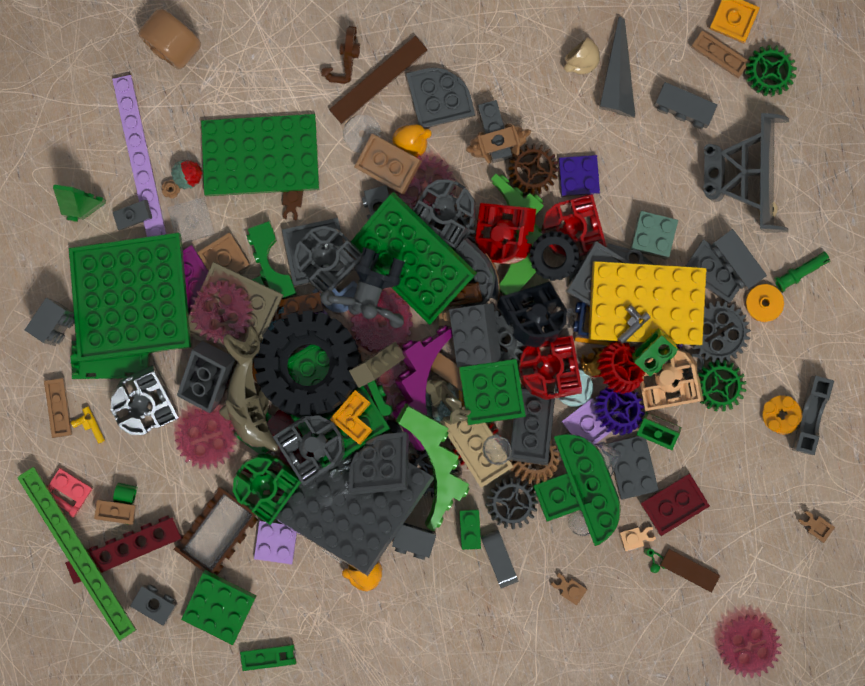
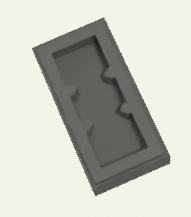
M147 200L113 212L118 230H123L152 219Z

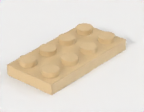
M444 419L440 421L449 428V439L480 488L513 468V465L486 423L467 426V420L451 425L446 423Z

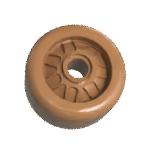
M157 9L138 32L140 39L153 53L176 69L184 68L201 47V41L198 37L164 9Z

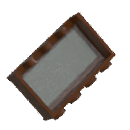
M222 486L217 489V493L207 503L206 508L196 518L195 523L185 533L178 546L173 549L203 572L207 570L216 575L223 569V561L226 558L229 560L234 554L235 550L233 548L237 542L239 544L243 542L247 536L245 531L248 527L252 529L258 521L257 515L251 512L250 507L244 504L241 505L236 497Z

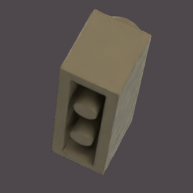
M395 341L372 354L349 370L360 388L380 377L405 359V356Z

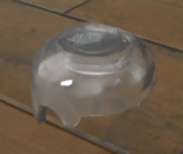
M495 434L488 437L484 442L482 448L483 457L490 464L503 465L511 457L512 447L506 438Z
M578 510L571 513L568 518L570 530L579 536H589L590 533L582 511Z

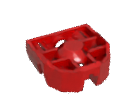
M593 194L556 203L546 212L541 228L542 234L545 233V230L556 228L557 232L561 231L564 234H568L576 243L580 242L582 253H579V257L587 255L592 244L588 243L599 241L598 243L607 247ZM570 204L572 214L563 216L560 206ZM588 216L590 217V223L593 231L587 232V223L584 219ZM562 221L565 222L563 229L559 227ZM582 231L581 236L577 238L575 236L577 232ZM557 244L548 246L555 255L566 258V252L563 247Z
M480 203L475 235L478 248L484 254L487 253L493 263L515 264L524 260L532 248V244L527 243L526 235H528V232H534L536 209ZM503 213L513 214V219L502 220ZM484 227H491L490 239L483 238L481 230H484ZM516 230L519 231L518 242H515L516 238H513L514 234H517ZM505 238L508 239V241L506 242V244H503L502 241H503Z
M573 336L560 337L555 342L550 343V341H546L540 347L527 346L524 349L519 362V374L522 385L525 386L530 394L545 400L582 394ZM550 346L551 354L541 356L540 348ZM568 358L570 372L563 373V359ZM542 361L544 365L540 369L537 365ZM533 368L534 374L523 376L522 369ZM556 382L558 393L547 395L546 384Z

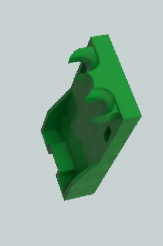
M72 341V354L70 356L72 379H124L128 377L125 373H137L150 367V353L78 362L76 341ZM87 373H96V377H88Z

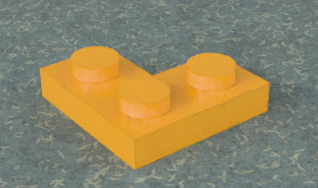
M355 390L330 420L359 445L373 431L359 419L371 403Z

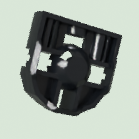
M551 282L501 296L498 301L497 307L507 325L513 324L514 338L525 346L537 348L548 340L550 343L555 342L566 325L567 309ZM533 299V301H534L533 303H530V304L526 305L525 307L522 306V305H524V304L529 303V302ZM556 307H560L559 312L553 314L550 313L551 311H554ZM526 319L525 323H520V321Z

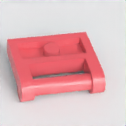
M59 468L48 485V489L58 505L69 512V515L73 518L77 515L93 490L92 487L62 468ZM56 488L76 501V504L74 506L70 505L53 494V490Z

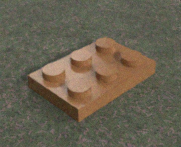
M372 134L354 168L404 195L422 160Z

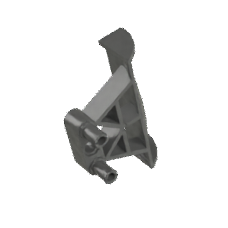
M761 113V133L725 150L714 144H707L704 147L703 191L705 196L713 202L721 201L724 195L759 209L760 229L765 233L788 232L787 227L774 225L775 123H787L790 118L770 113ZM761 141V169H748V147ZM742 150V165H739L730 155ZM725 158L742 171L726 185ZM713 169H718V176L715 178H711V171ZM760 175V205L748 200V176ZM740 182L741 197L730 192Z

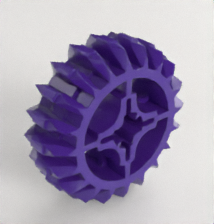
M605 387V389L600 391V395H597L595 398L597 402L593 406L597 409L594 410L593 414L598 415L595 421H601L600 427L606 426V432L612 430L613 435L618 433L620 436L626 433L629 434L637 429L638 424L643 421L640 417H643L645 413L640 410L644 408V405L639 404L642 398L637 399L636 395L638 392L620 394L619 392H613V389ZM624 407V409L620 410V412H619V411L614 412V410H616L617 408L620 409V408Z

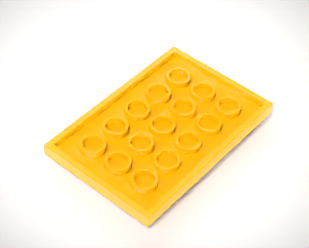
M594 261L592 263L589 339L618 341L617 338L630 327L627 321L631 318V315L625 309L632 305L641 316L646 312L651 318L626 341L645 342L659 328L676 344L702 345L706 268Z

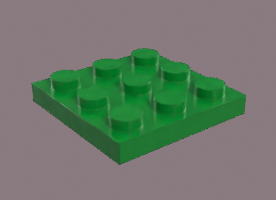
M517 359L459 367L465 410L471 411L467 415V426L526 417Z
M204 570L181 620L234 645L257 595Z

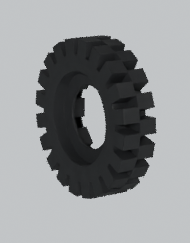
M303 311L301 315L295 312L287 315L288 319L284 321L280 318L273 323L275 327L271 331L267 329L262 336L264 341L260 343L258 357L254 358V368L257 370L255 376L257 383L262 388L261 391L281 411L289 415L293 414L298 418L304 416L322 417L324 413L329 415L337 411L336 407L340 404L343 405L350 393H353L358 387L349 370L362 362L355 339L341 322L321 312L314 314L313 311ZM307 344L319 346L326 352L329 358L327 375L321 382L311 386L296 383L288 372V360L292 352L298 347Z

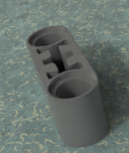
M499 530L481 536L500 588L502 589L519 582Z

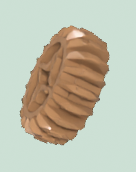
M550 441L548 465L526 462L522 464L519 461L509 460L513 465V468L510 470L516 471L515 477L521 475V481H524L526 478L529 484L532 483V480L539 484L540 479L546 482L547 477L552 478L553 472L557 471V465L560 463L557 459L559 458V453L555 452L557 446H551L553 441Z

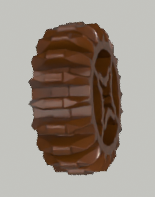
M535 143L532 144V149H529L528 144H526L525 151L520 147V155L512 154L516 160L509 159V163L514 166L507 168L508 171H513L508 177H515L511 184L519 183L517 186L519 190L521 187L525 188L523 194H526L528 189H531L530 194L534 195L537 189L540 195L542 194V187L547 192L549 190L547 184L553 186L554 182L551 179L557 180L558 178L557 175L553 174L559 172V168H553V166L558 164V161H551L555 154L548 156L547 154L550 149L547 148L543 152V145H540L539 150H537ZM535 155L532 162H520L525 156ZM541 157L547 162L549 172L540 166L539 161ZM535 161H537L536 170L538 172L536 173L535 171V173L532 174V177L530 178L531 169H529L528 167H532ZM517 167L522 168L521 170L527 173L526 182L519 176ZM536 176L547 177L539 184H531Z

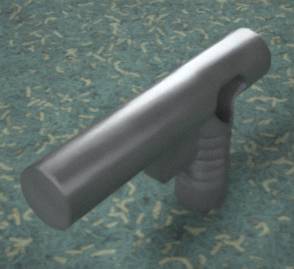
M632 305L625 309L631 315V318L627 321L630 327L617 338L621 344L628 340L651 318L648 313L645 312L641 316Z

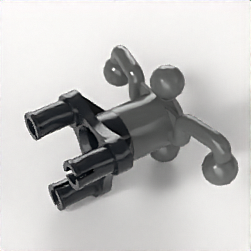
M363 248L359 264H356L355 267L359 281L353 298L335 296L331 290H326L320 295V300L327 306L333 303L348 305L351 314L357 315L362 313L366 319H373L377 314L389 319V323L393 328H400L404 324L403 316L399 313H392L377 305L382 289L400 284V275L405 261L393 258L389 274L385 276L374 271L380 254Z

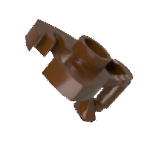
M349 26L347 28L345 44L341 43L340 55H343L346 75H332L330 72L333 70V67H325L321 70V76L331 83L346 84L352 79L354 58L359 59L360 43H356L357 27Z

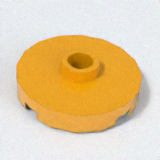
M762 284L750 290L746 296L745 305L750 317L759 322H769L778 318L782 313L784 298L780 290L773 285ZM764 299L768 301V306H763L762 301Z

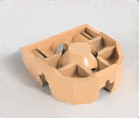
M680 349L671 359V362L664 363L662 369L658 373L653 374L655 375L657 386L646 387L644 381L640 383L645 411L704 401L700 378L697 374V362L690 353ZM648 358L645 360V362L649 363L653 360V358ZM692 368L693 379L684 380L682 369ZM675 379L680 380L676 387L673 385ZM680 391L681 397L667 399L666 392L675 393Z

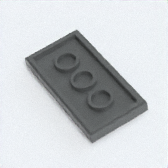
M521 388L526 417L513 420L509 460L548 465L555 398L545 400L530 394L527 389ZM547 392V395H548V394L553 395V394H555V393H553V392Z

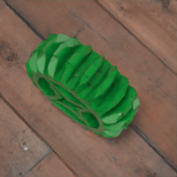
M768 45L766 50L763 46L760 47L759 52L755 50L753 56H749L748 60L751 63H746V68L750 70L745 71V75L751 76L746 81H753L750 88L753 89L757 86L756 93L763 90V96H766L768 91L771 97L775 96V91L778 95H781L782 89L787 91L789 89L788 85L792 86L794 83L791 79L796 78V74L792 72L796 71L797 67L791 66L795 63V60L789 61L788 59L791 53L784 55L783 53L786 49L783 48L779 52L777 45L773 50L771 45ZM764 57H774L778 61L770 62L768 59L765 60ZM758 62L761 64L760 67L762 69L760 77H758L756 72ZM781 65H783L785 68L784 80L781 78L782 75L779 72V68ZM775 66H777V67L774 69V72H773V73H770V74H767L766 76H764V75L767 73V70H768V69H771V68H774ZM770 79L774 83L776 82L777 85H768L763 81Z
M716 360L715 367L711 362L707 363L709 369L703 366L702 371L704 374L697 373L701 378L700 383L704 401L700 403L705 404L709 402L706 408L710 409L714 405V411L716 412L719 406L721 411L725 412L726 405L729 410H732V402L737 406L739 401L736 398H744L743 395L739 394L740 392H746L745 388H741V385H745L746 381L740 382V378H743L744 374L737 375V372L740 371L739 367L732 370L734 363H730L726 367V360H723L721 366L719 360ZM716 370L726 371L732 377L725 380L721 378ZM711 374L713 384L706 389V379ZM718 380L720 381V383L728 382L722 387V391L721 389L712 390L718 385ZM735 382L734 393L729 398L728 387ZM717 392L723 397L724 402L713 400L709 394Z

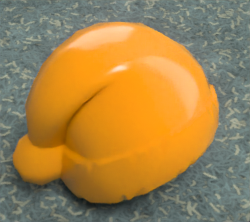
M417 124L402 126L393 134L392 142L394 146L418 158L424 154L427 148V139L431 137L432 132L429 128L424 129L421 125Z
M377 562L370 574L366 576L348 565L342 571V575L344 578L349 579L355 588L366 592L373 590L379 585L382 579L383 568L380 562Z

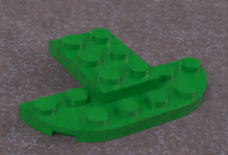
M574 434L555 436L554 439L567 473L534 485L544 516L548 522L581 510L594 546H597L614 533L621 515L620 500L605 459L597 446L582 436Z

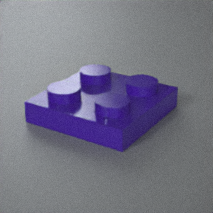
M597 155L559 158L561 197L600 194Z

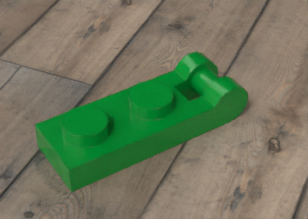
M376 379L369 382V389L381 415L388 416L392 414L393 407L387 404L383 397L386 396L383 386L378 385Z
M290 644L241 651L242 671L297 664L293 654L295 646ZM286 652V659L281 660L280 653Z

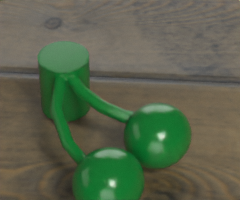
M645 548L644 554L653 559L650 571L658 573L660 566L655 563L653 555H658L662 560L663 557L654 552L653 549Z

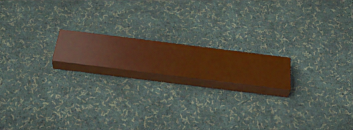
M414 36L332 106L329 111L342 125L423 56L428 49Z

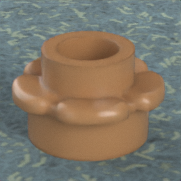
M173 180L165 181L162 184V194L170 199L177 197L180 188Z

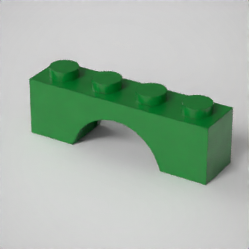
M270 221L249 228V234L246 236L250 246L254 245L256 250L253 253L256 263H260L263 269L260 270L262 280H267L269 288L284 294L282 300L297 295L291 276L279 274L270 266L269 252L271 247L277 242Z

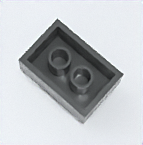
M45 298L24 330L45 344L59 345L65 338L64 332L66 329H70L75 323L74 312L57 301Z
M494 303L449 310L457 367L502 361Z
M202 340L191 352L177 396L211 413L222 400L235 359L226 352Z
M404 523L394 537L392 547H395L396 552L406 554L407 551L414 553L413 557L425 560V557L430 558L436 532Z

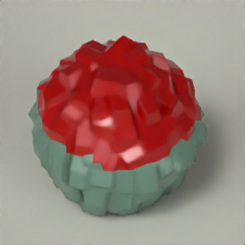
M192 160L178 161L171 169L174 183L183 189L195 187L199 184L203 174L198 163Z

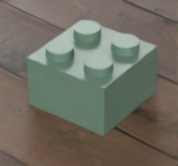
M640 211L630 249L638 250L643 254L668 259L678 220Z

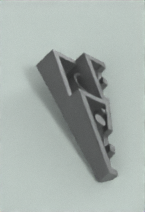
M619 17L599 109L635 118L625 19Z

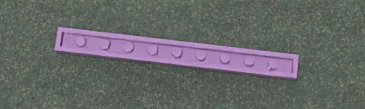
M131 75L114 78L112 81L139 202L143 200L148 201L152 214V219L144 221L147 237L167 234L133 79Z

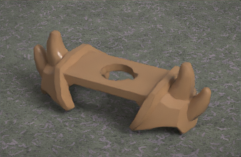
M508 123L505 125V129L488 134L479 132L470 141V146L466 148V151L471 153L473 157L485 158L488 164L492 160L489 153L514 146L511 149L512 153L519 155L520 147L526 143L531 130H523L521 126ZM496 135H501L504 138V143L500 146L491 142Z

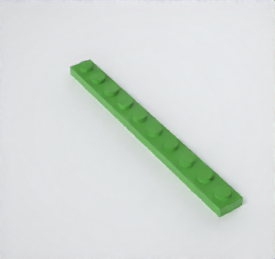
M32 467L18 476L19 482L118 640L121 641L137 630L36 468Z

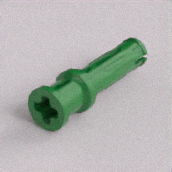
M823 251L795 269H788L784 275L774 278L777 288L782 293L785 292L786 288L793 284H798L804 276L829 263V256Z

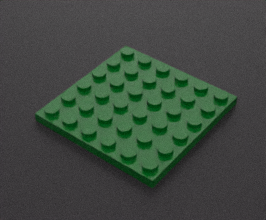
M180 233L69 248L78 362L191 348L182 238Z

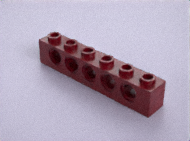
M167 515L158 519L159 523L152 526L151 523L141 526V531L134 533L133 530L122 534L123 539L117 541L116 538L105 542L106 546L99 548L96 545L87 549L100 572H105L184 538L176 518H170ZM157 528H161L164 531L162 539L157 538L155 535ZM139 536L146 538L145 546L138 544L137 539ZM122 543L128 545L129 550L126 554L120 551ZM103 551L110 553L111 558L109 561L103 560ZM69 561L65 564L73 583L81 582Z

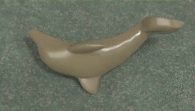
M250 326L246 330L243 342L236 340L229 334H226L223 342L226 349L238 363L229 383L227 400L225 405L219 410V413L222 417L231 421L236 433L245 443L252 447H266L272 451H277L279 446L266 423L265 415L269 409V399L261 391L262 388H260L257 395L254 385L252 360L260 350V341L256 331Z

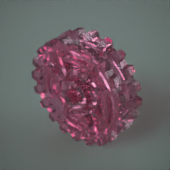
M382 291L377 306L385 308L392 313L401 314L404 318V324L400 328H393L387 318H385L387 325H383L382 328L379 327L377 321L379 318L382 320L383 316L378 314L373 319H366L362 313L351 318V323H354L351 330L356 332L355 339L357 341L361 340L360 345L363 348L368 346L370 352L378 351L395 341L398 346L401 343L404 344L407 342L405 338L412 334L409 331L413 327V322L410 321L413 318L412 313H408L410 308L408 304H403L404 300L401 297L397 299L395 293L387 295L386 291Z

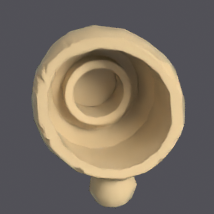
M586 38L566 55L565 71L588 74L595 70L600 61V54L593 40Z

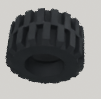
M561 231L544 233L536 239L530 250L531 266L544 279H550V281L562 280L568 277L577 266L579 260L578 246L574 239ZM557 244L565 250L566 259L562 265L551 267L545 263L543 252L549 245Z

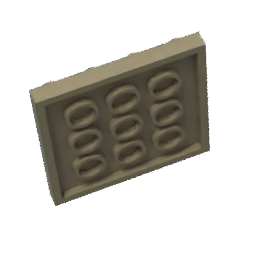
M213 262L189 314L190 336L199 341L203 340L230 355L223 342L226 334L243 342L246 330L251 326L256 331L260 343H262L264 340L262 336L269 329L284 294Z

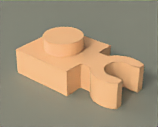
M639 527L620 532L624 550L628 551L644 546L643 540L654 541L656 539L655 536H647V532L653 530V527H646L643 532H640Z

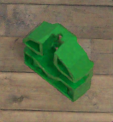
M258 454L245 460L235 474L233 493L241 505L249 506L252 510L251 512L271 525L301 481L292 467L278 456ZM273 461L279 462L283 466L277 476L268 470ZM244 467L253 473L251 478L242 473ZM280 487L285 492L276 503L272 498L277 494ZM270 489L271 494H263L264 490ZM251 492L260 498L256 505L247 500Z

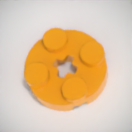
M776 396L765 403L763 420L771 431L780 435L789 434L798 428L797 426L802 420V409L792 397ZM781 410L788 414L785 415L784 420L777 416Z

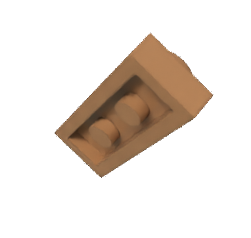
M703 30L691 46L692 49L738 79L747 67L746 63L750 62Z
M65 379L44 381L52 438L72 435Z

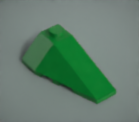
M53 185L61 215L67 217V221L78 222V219L84 220L106 204L104 198L99 196L94 198V194L85 193L74 187Z

